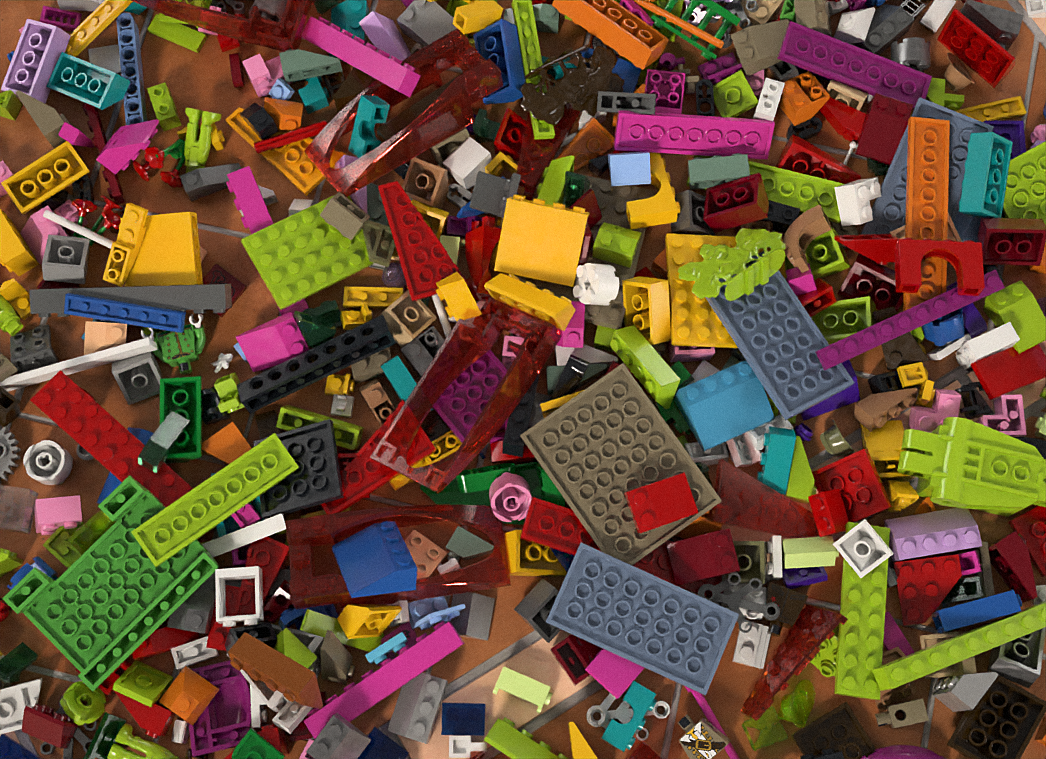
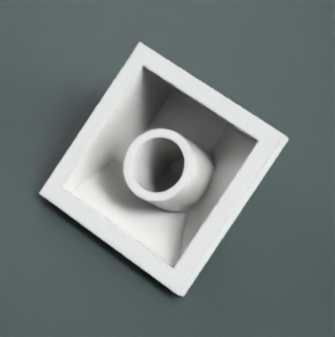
M871 7L842 13L834 38L848 44L865 42L875 8Z

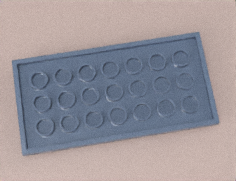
M919 97L911 117L950 120L948 213L954 222L959 210V201L962 194V181L965 175V161L968 155L971 133L992 132L994 126ZM908 125L882 182L881 197L875 199L871 208L873 220L865 223L860 235L889 234L891 231L905 226Z
M763 251V252H760V253H758V254H759L760 257H763L762 254H765V253H764V251ZM758 260L750 261L746 264V268ZM779 270L769 277L768 283L757 285L754 287L753 293L750 295L744 294L734 301H728L725 298L724 293L727 285H723L720 288L717 297H705L785 421L851 387L855 383L842 363L824 371L815 352L829 346V344Z
M580 543L546 623L706 695L739 614Z

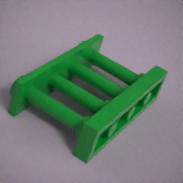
M669 0L664 10L670 13L678 0ZM689 0L691 2L681 16V19L687 22L695 8L700 6V4L707 7L705 10L706 14L697 28L704 31L712 17L718 14L723 18V23L714 37L720 40L729 27L732 25L737 26L741 20L712 0ZM652 15L651 19L654 20L653 24L661 30L665 27L701 50L700 55L706 59H716L717 55L713 53L716 46L709 43L707 48H704L696 43L699 39L698 36L692 34L691 38L681 33L683 28L677 25L673 28L665 23L667 18L660 15L659 17Z

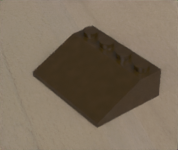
M998 675L974 709L965 711L947 745L967 759H1020L1046 712V701Z

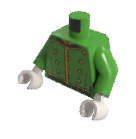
M201 313L198 314L199 321H195L193 314H191L189 318L191 324L184 326L183 333L163 331L156 333V337H153V328H149L151 331L150 335L144 334L143 330H141L143 338H150L157 343L158 350L152 351L154 355L163 363H169L171 367L179 366L180 374L192 372L190 362L199 360V354L202 353L206 343L204 327L201 325L203 320Z

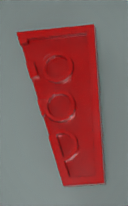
M264 537L250 543L245 567L259 566L262 568L263 605L292 549L270 537ZM255 578L242 579L233 616L256 614Z

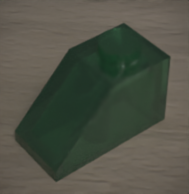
M299 311L294 312L298 326L310 347L314 348L333 339L337 331L333 320Z

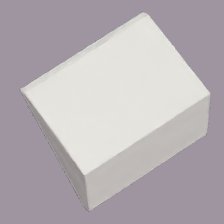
M468 137L442 164L458 184L469 191L475 185L477 173L479 171L485 172V167L492 161L488 150L471 137Z
M866 519L833 544L860 578L894 554Z

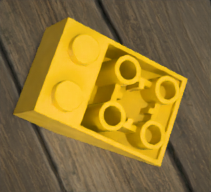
M887 421L884 426L876 428L872 432L860 423L863 449H868L881 482L887 480L908 481L913 476L897 471L900 452L903 451L901 449L904 435L902 421Z

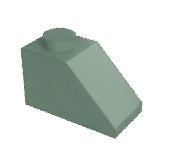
M460 526L456 528L445 547L449 552L447 555L455 558L457 561L460 558L465 561L487 555L495 550L493 545Z

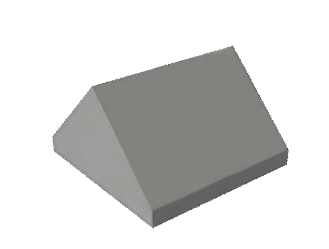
M454 592L451 607L465 604L466 607L460 611L459 616L452 618L450 621L458 634L462 637L488 641L495 599L476 593Z

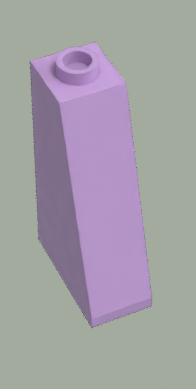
M372 11L359 22L373 45L377 47V51L379 49L390 54L389 59L391 56H394L403 61L402 66L404 63H407L415 68V73L420 76L422 75L393 20Z

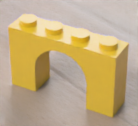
M463 0L468 4L456 7L452 24L464 35L482 30L501 19L503 8L494 0Z
M649 152L651 184L659 192L653 197L626 203V217L631 230L677 222L680 205L679 202L675 201V189L670 186V174L665 171L666 162L664 157L661 158L660 153Z

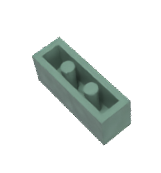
M735 153L725 157L716 155L706 159L697 157L688 160L690 190L711 188L750 175L747 154Z

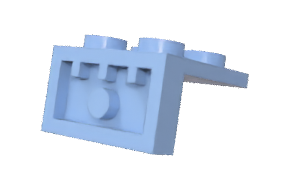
M437 594L408 603L409 622L412 630L419 627L421 631L433 627V624L442 621L445 623L450 622L452 618L459 616L460 611L466 607L465 604L448 608L444 594Z

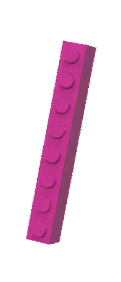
M310 16L301 35L302 38L408 97L411 96L420 78V75L414 72V67L407 63H404L402 66L403 61L394 56H391L389 59L390 54L381 49L376 52L377 47L368 42L364 45L365 41L357 36H354L352 39L353 34L344 29L340 32L341 28L333 23L328 26L329 21L320 16L318 20Z
M247 166L227 174L229 181L226 184L230 193L234 192L237 199H234L237 210H242L244 216L241 217L245 229L249 227L251 234L274 224L250 167ZM306 299L283 310H280L278 307L281 315L291 311L295 319L311 313Z
M440 622L433 627L435 630L430 635L424 633L415 640L417 644L411 648L407 645L397 652L398 657L393 660L389 657L380 663L381 668L376 672L370 670L361 676L363 680L356 685L353 682L343 689L345 693L337 697L335 694L325 701L327 705L322 709L314 708L307 714L308 718L304 720V723L314 739L317 738L334 714L338 713L351 722L465 644L451 622Z

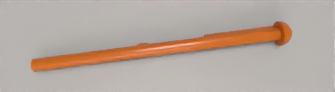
M633 0L640 7L642 6L657 15L667 18V22L674 23L718 48L723 47L724 42L655 4L644 0Z

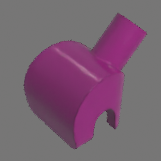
M664 53L656 69L661 70L662 67H666L667 71L674 70L678 64H685V58H675L671 53Z

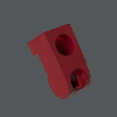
M284 579L264 606V617L274 624L279 616H281V613L296 598L299 590Z

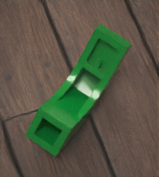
M679 360L670 367L681 379L676 393L679 389L686 387L695 380ZM674 398L669 409H665L657 402L660 414L668 425L676 421L673 425L680 434L683 431L687 435L692 433L686 420L681 415Z

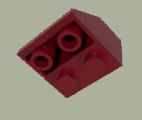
M35 704L34 706H26L23 714L22 732L58 748L67 749L78 727L73 722V719L65 713H53L55 709L47 705Z

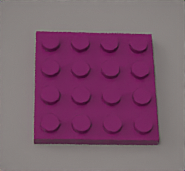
M482 341L424 382L419 388L429 404L467 449L509 418L517 380Z

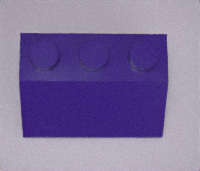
M850 360L842 362V365L855 383L851 387L801 412L803 421L860 401L857 376Z

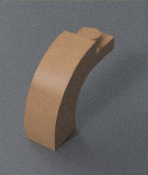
M820 204L807 210L795 219L783 238V243L786 244V249H784L785 255L794 267L798 266L801 273L809 270L805 253L810 242L816 237L832 230L828 216Z

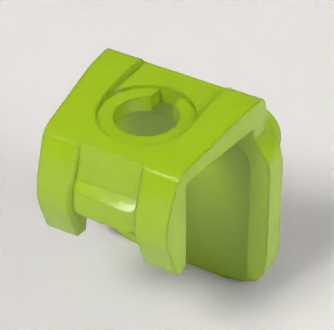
M839 617L825 630L817 631L802 648L804 659L816 666L825 677L836 675Z

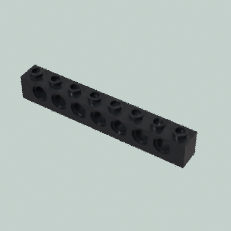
M381 315L238 384L237 389L241 403L249 413H253L396 344L391 327L385 317Z

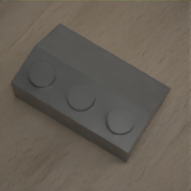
M882 4L874 12L865 42L853 43L851 45L880 56L893 42L898 41L910 30L915 19L900 6Z

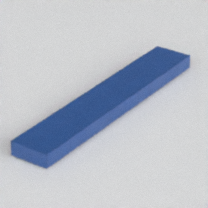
M72 293L65 294L64 314L179 333L184 332L186 312Z

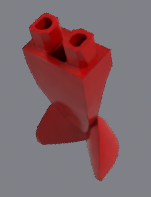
M489 216L482 217V221L472 222L471 231L467 232L465 236L466 259L471 274L466 280L470 284L468 288L475 301L494 300L484 285L492 279L488 266L492 251L500 240L501 228L495 227L496 218Z

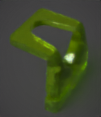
M772 706L765 709L763 713H758L741 724L753 751L788 738L783 725L779 723L778 714ZM747 727L756 728L761 731L755 743H753Z

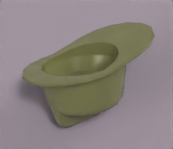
M835 422L820 435V440L825 449L833 456L855 453V450L841 435Z

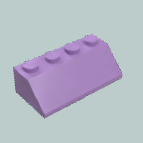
M27 19L1 90H11L16 96L15 92L19 90L45 104L51 90L46 86L61 53H65L71 35L57 26Z
M952 508L884 520L885 527L890 528L889 547L894 553L891 555L893 562L982 546L978 525L968 509Z

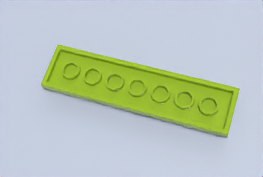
M695 155L694 158L700 157L706 159L711 158L713 156ZM748 161L750 175L761 174L768 200L799 208V214H803L820 204L829 221L840 223L841 219L834 187L844 185L843 183ZM688 176V180H687V185H686V186H690V185H689V176Z
M274 433L131 531V533L154 566L158 567L299 469V466Z
M847 522L845 534L859 523ZM871 525L889 547L890 528ZM888 558L862 578L858 576L845 559L843 560L834 694L880 700V688L872 669L882 666Z

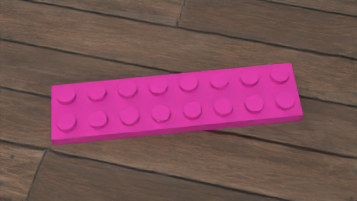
M618 110L614 150L702 156L720 155L722 157L740 153L742 155L747 154L748 158L768 160L775 123L774 121L669 113L639 114Z

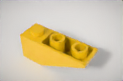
M887 480L883 483L892 505L891 508H888L889 512H901V510L919 499V495L907 481Z

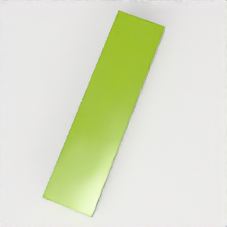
M309 609L306 610L300 630L323 638H325L327 630L332 631L342 644L368 652L379 647L381 644L380 640L384 636L382 633L380 637L348 639L337 618Z

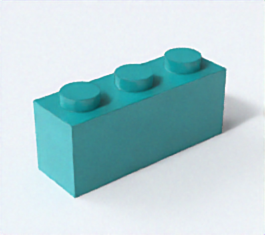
M769 426L768 433L764 434L763 445L766 446L765 453L761 452L760 465H762L761 472H757L756 483L760 485L761 492L786 495L796 441L793 429Z

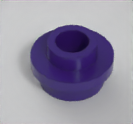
M801 423L799 426L796 425L794 427L795 435L799 436L801 441H811V436L814 432L807 425Z

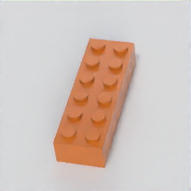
M554 0L552 6L558 12L568 16L575 24L582 26L589 34L599 38L606 46H610L620 56L627 58L634 66L642 70L661 57L669 41V38L615 0Z

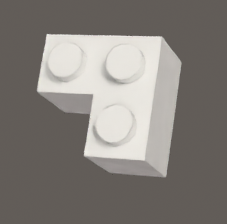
M878 177L860 179L834 187L842 226L858 225L873 220L869 200L881 197Z

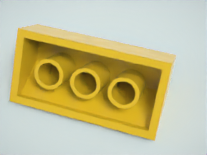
M66 141L1 184L20 212L25 214L90 171L73 146Z
M500 273L485 283V289L496 302L562 331H565L576 311L570 299L564 296L558 298L550 290H540L529 281L521 282L513 274H508L507 276Z

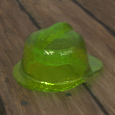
M801 680L793 692L787 693L781 698L779 719L794 723L797 728L805 726L815 702V690L809 680Z

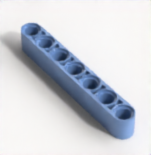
M121 13L117 17L116 22L121 76L131 81L123 98L126 125L146 122L147 112L139 28L131 14Z

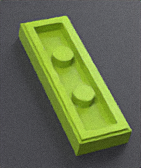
M155 15L147 29L149 33L199 53L207 39L206 34L179 23L159 21V15Z

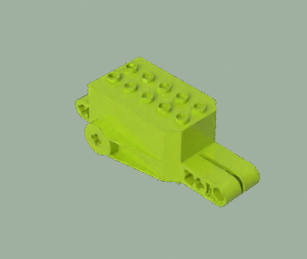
M960 417L944 418L943 425H939L931 433L915 429L904 430L901 446L903 451L900 452L897 471L905 475L918 477L916 492L919 497H930L932 502L943 506L975 509L1009 517L1031 504L1046 507V459L1042 457L1035 446L980 423Z

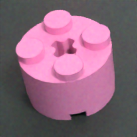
M505 472L493 481L489 489L491 508L498 519L504 522H512V520L518 519L519 521L526 517L532 495L529 484L523 477Z

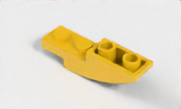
M133 203L126 204L117 241L113 242L103 280L120 287L123 286L136 260L147 227H144L148 214L147 209Z
M452 430L432 441L436 452L389 481L395 491L407 483H413L465 447Z

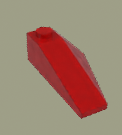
M792 134L782 150L776 165L777 168L843 184L860 180L862 177L815 145Z

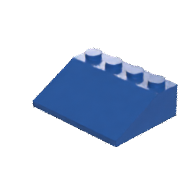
M395 521L374 523L332 546V551L351 598L416 590L417 566Z

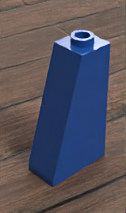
M1011 590L938 610L932 614V618L939 634L1020 612L1022 601L1019 594H1015V591Z

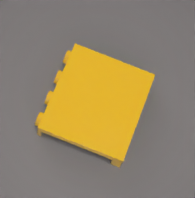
M513 194V197L507 198L494 271L574 287L589 212H585V208L573 206V209L565 208V204L553 202V205L545 204V200L533 198V201L525 200L523 195Z
M181 212L148 215L144 227H147L136 260L126 279L125 287L203 285L197 213Z

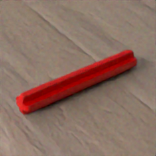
M324 120L255 142L254 148L259 154L328 132L329 127Z

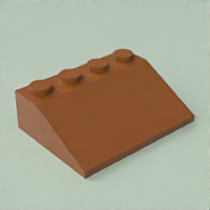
M246 632L228 651L231 660L230 664L239 671L241 669L244 670L255 681L261 680L270 690L281 692L290 702L296 701L301 705L318 709L323 707L316 673Z

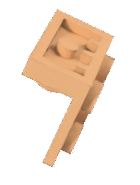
M413 530L405 539V543L417 566L416 591L421 593L426 586L428 578L446 557L447 552L418 531Z

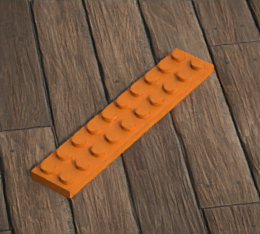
M910 117L908 119L905 238H912L913 240L927 238L935 241L947 240L950 120ZM930 257L921 262L922 285L917 293H904L903 311L946 292V260Z

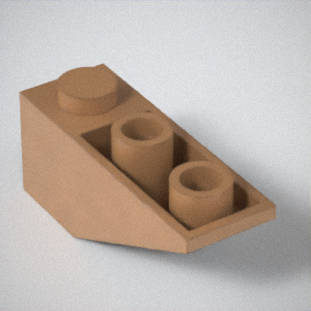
M375 378L358 389L382 426L386 418L395 411V408L381 384Z
M911 388L870 394L855 404L854 418L870 432L876 428H881L888 420L898 417L902 411L915 405L918 389Z

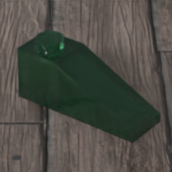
M566 171L563 201L565 206L571 207L589 190L590 180L586 176Z
M171 411L140 452L138 464L157 474L190 420Z

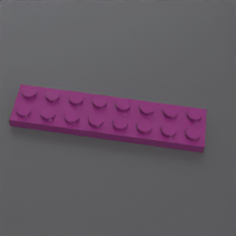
M792 21L788 23L777 59L872 96L878 93L913 104L912 111L919 97L926 99L932 76Z

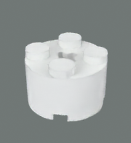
M586 263L579 265L576 270L577 276L573 288L574 297L578 298L583 304L609 305L611 300H615L619 291V277H615L614 273L616 269L611 265Z
M43 440L28 448L24 455L23 463L27 474L31 478L45 485H59L71 473L73 457L59 444L50 440Z

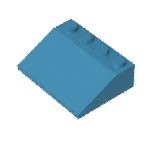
M746 360L679 389L674 398L677 407L703 452L775 419L764 387Z

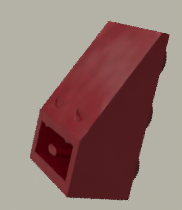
M571 634L551 648L550 651L570 681L576 686L590 676L585 669L602 648Z

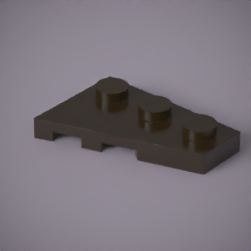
M894 306L875 310L873 314L877 324L897 315L898 312ZM911 332L882 344L888 370L898 368L899 366L929 361Z

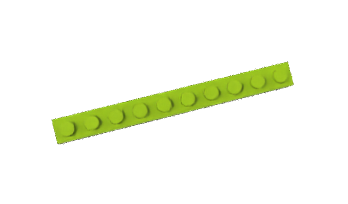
M1046 600L1025 608L1020 612L1010 614L872 669L880 691L894 689L1046 627Z

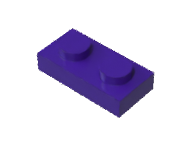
M823 566L782 569V580L788 589L827 581L828 575Z

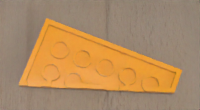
M239 107L225 121L254 148V143L261 141V139L240 116V113L245 109ZM277 127L278 132H276V133H275L274 135H272L271 137H274V136H277V135H280V134H283V133H286V132H289V131H287V130H280V129ZM311 138L260 153L306 196L334 171L335 163L343 155H347L341 151H335L327 145L319 144Z

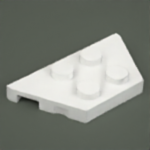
M42 678L0 689V734L22 729L25 707L38 704L43 682Z

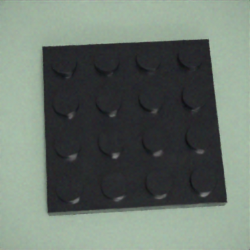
M331 419L277 434V437L299 466V469L260 495L262 518L268 519L278 514L284 515L344 498L334 425ZM266 438L253 441L254 447L262 441H264Z

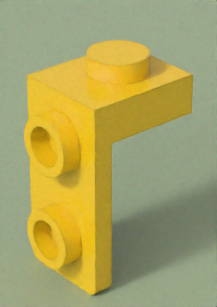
M214 122L211 126L213 127L211 140L216 151L224 149L222 142L225 141L222 130H218ZM202 123L199 125L197 139L200 137ZM187 127L177 131L178 137L185 141Z

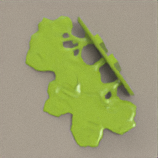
M741 228L735 237L737 243L734 248H730L725 244L717 246L703 244L699 253L704 258L703 262H689L678 269V273H680L679 279L695 281L691 292L700 299L704 297H717L720 288L723 285H727L724 293L725 298L728 301H734L744 294L750 295L753 293L754 287L757 285H765L769 282V277L774 275L784 263L786 244L781 241V233L769 232L766 229ZM761 248L765 253L762 254L763 257H760L758 254V250ZM758 260L746 268L747 263H749L750 261Z

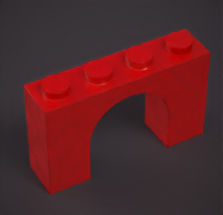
M902 238L897 241L894 247L896 292H918L922 285L921 262L930 257L942 258L954 267L957 274L958 295L979 296L985 288L982 243L972 240L957 242L951 239L935 241L929 238L923 240Z

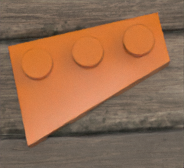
M591 117L556 159L570 155L575 156V172L588 164L589 160L603 155L607 150L614 147L615 138L594 117Z

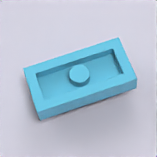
M401 632L365 656L370 664L376 663L378 665L387 659L386 655L394 651L397 653L406 646L404 643L408 642V639Z

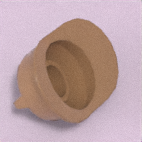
M947 53L950 62L944 73L947 86L956 92L959 89H964L971 82L975 84L976 82L971 78L962 61L954 54Z

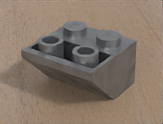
M434 326L401 349L403 357L423 383L457 359L456 354Z

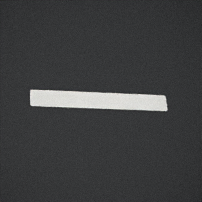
M278 514L202 545L210 552L212 557H216L285 530V521L283 515Z

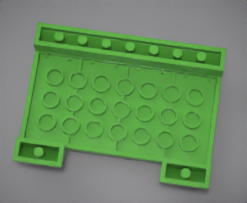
M128 476L98 505L112 521L117 522L56 581L35 567L2 598L17 614L23 613L81 672L78 677L92 691L107 679L215 572V569L219 568L210 552L198 540L189 544L158 567L154 566L131 531L166 507L148 489L131 476Z

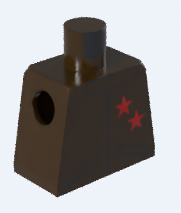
M769 582L766 585V604H777L780 608V615L775 620H767L762 616L763 620L770 622L767 633L779 637L782 627L788 629L793 627L808 596ZM773 607L767 609L769 615H774L776 612Z

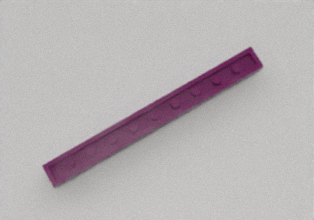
M993 270L984 275L985 288L979 296L958 295V287L824 347L815 353L825 371L1005 287L997 271Z

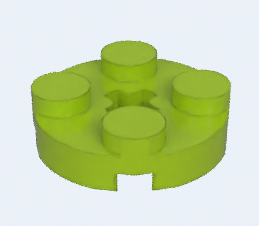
M83 681L70 685L60 700V704L66 714L77 725L93 723L105 711L106 697L98 687L92 691L86 684H83ZM80 699H81L82 701H85V700H86V701L88 702V704H87L86 706L83 705V704L81 703Z

